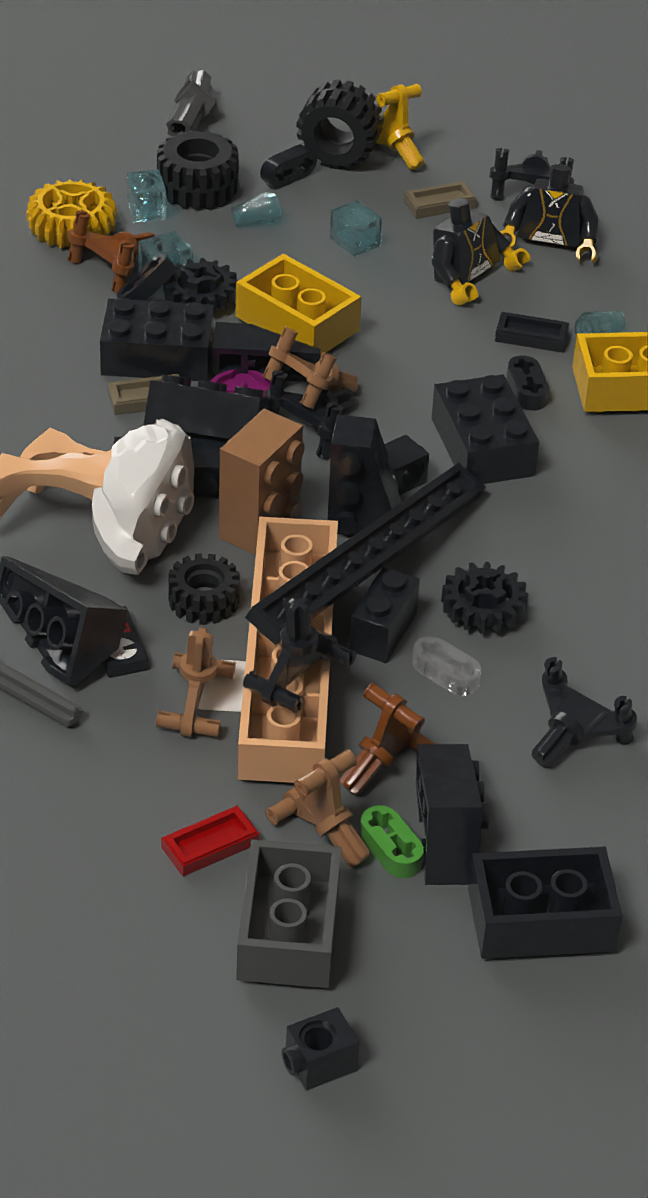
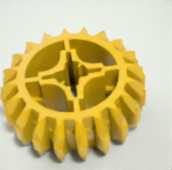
M70 179L68 182L56 180V183L53 185L44 184L43 189H36L35 194L29 197L26 215L31 234L37 236L40 242L46 241L48 246L59 245L60 249L70 247L71 243L68 241L69 230L74 228L76 211H86L90 214L87 231L109 236V233L114 232L117 218V207H115L113 196L111 193L106 192L105 187H97L95 182L84 183L83 179L78 182L71 181Z

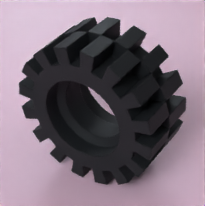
M202 553L195 554V560H191L189 556L182 558V564L177 561L173 565V570L170 569L168 602L172 611L175 610L176 616L180 619L186 615V622L193 623L196 618L199 619V625H206V619H212L213 624L220 623V616L227 620L231 617V611L235 613L238 609L240 574L239 571H236V566L233 563L228 565V559L221 557L217 561L216 554L210 553L208 559L202 558ZM199 587H209V588H213V589H212V590H205V591H203V590H197V589H195V588H199Z

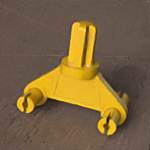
M417 83L406 87L402 84L396 85L390 91L379 93L376 96L380 107L389 105L382 115L384 116L383 129L376 144L388 145L391 150L397 149L411 171L418 169L424 164L423 157L412 141L415 134L408 123V99L420 97L422 94L421 86Z

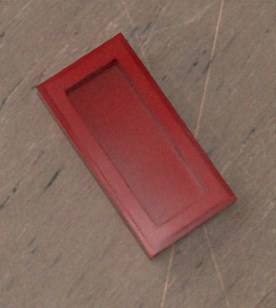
M237 805L162 837L161 848L184 877L250 848L251 839L259 840L260 833Z

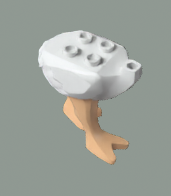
M156 419V423L153 425H145L136 430L129 431L112 446L111 450L106 452L76 443L65 433L49 428L26 447L20 457L5 453L0 455V518L26 489L36 494L40 493L46 486H51L83 495L92 500V523L95 535L108 560L122 573L139 575L147 561L160 556L166 545L174 540L177 527L184 515L189 514L193 507L194 462L191 438L188 437L180 426L164 419Z

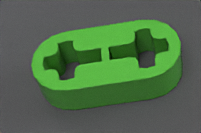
M377 805L365 810L361 817L360 837L384 869L392 876L398 878H409L418 874L423 864L424 847L405 821L395 810L387 806ZM396 849L401 855L396 856Z

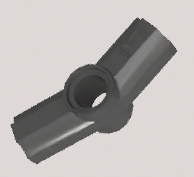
M192 70L185 78L184 86L175 96L174 102L176 106L166 122L168 127L167 133L170 136H176L177 133L195 131L200 120L214 106L216 100L211 96V76L206 71L196 72Z

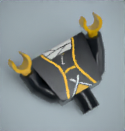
M562 164L552 165L549 180L537 179L534 186L525 187L511 203L503 224L505 230L500 231L504 236L512 240L509 246L511 249L515 247L516 242L514 232L518 231L517 237L578 247L576 257L580 263H582L583 252L588 250L592 251V263L597 261L598 253L593 244L597 242L599 218L591 199L584 195L583 186L569 183L571 173L569 166Z
M457 198L449 202L450 218L435 226L433 231L434 250L431 263L434 267L435 281L443 282L447 287H452L451 300L456 305H463L478 297L477 288L469 281L501 261V253L505 256L504 265L509 271H517L523 268L521 264H525L531 259L528 251L523 248L513 251L509 247L511 243L495 227L490 217L484 213L471 211L469 200L465 198Z

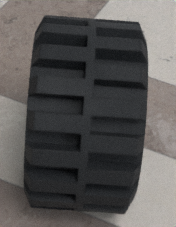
M340 79L333 80L332 84L327 81L322 83L320 88L317 87L299 114L300 117L296 124V127L299 129L296 133L298 140H303L301 145L306 146L317 155V159L321 161L320 165L327 167L330 164L333 166V169L340 170L341 166H344L345 169L353 168L354 164L359 166L364 162L365 158H368L382 132V125L384 123V116L380 115L382 109L378 104L374 103L375 96L372 93L366 94L365 87L360 85L357 88L353 86L354 82L349 80L345 84H342ZM328 118H336L345 122L352 132L336 128Z
M189 131L177 133L176 136H170L159 145V149H157V188L160 191V195L168 199V202L179 204L180 207L213 208L215 205L225 204L227 200H231L234 194L237 193L239 152L237 146L232 144L230 139L208 131Z

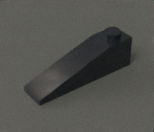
M9 556L1 557L0 605L11 621L20 623L26 631L25 641L30 648H37L43 656L41 664L48 673L68 686H76L119 649L121 636L126 626L128 609L103 595Z

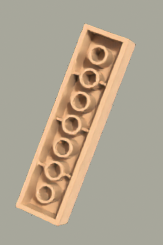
M259 517L251 607L337 548L338 521ZM333 604L311 620V626L316 628L317 631L332 635ZM249 623L245 676L250 671H253L269 679L280 657L282 648L280 643L274 645L251 623ZM319 658L286 687L287 690L303 696L305 699L303 708L300 711L298 710L296 714L279 704L276 706L266 704L262 701L261 695L243 687L238 741V780L294 783L297 779L313 771V765L325 758L330 659L324 661Z

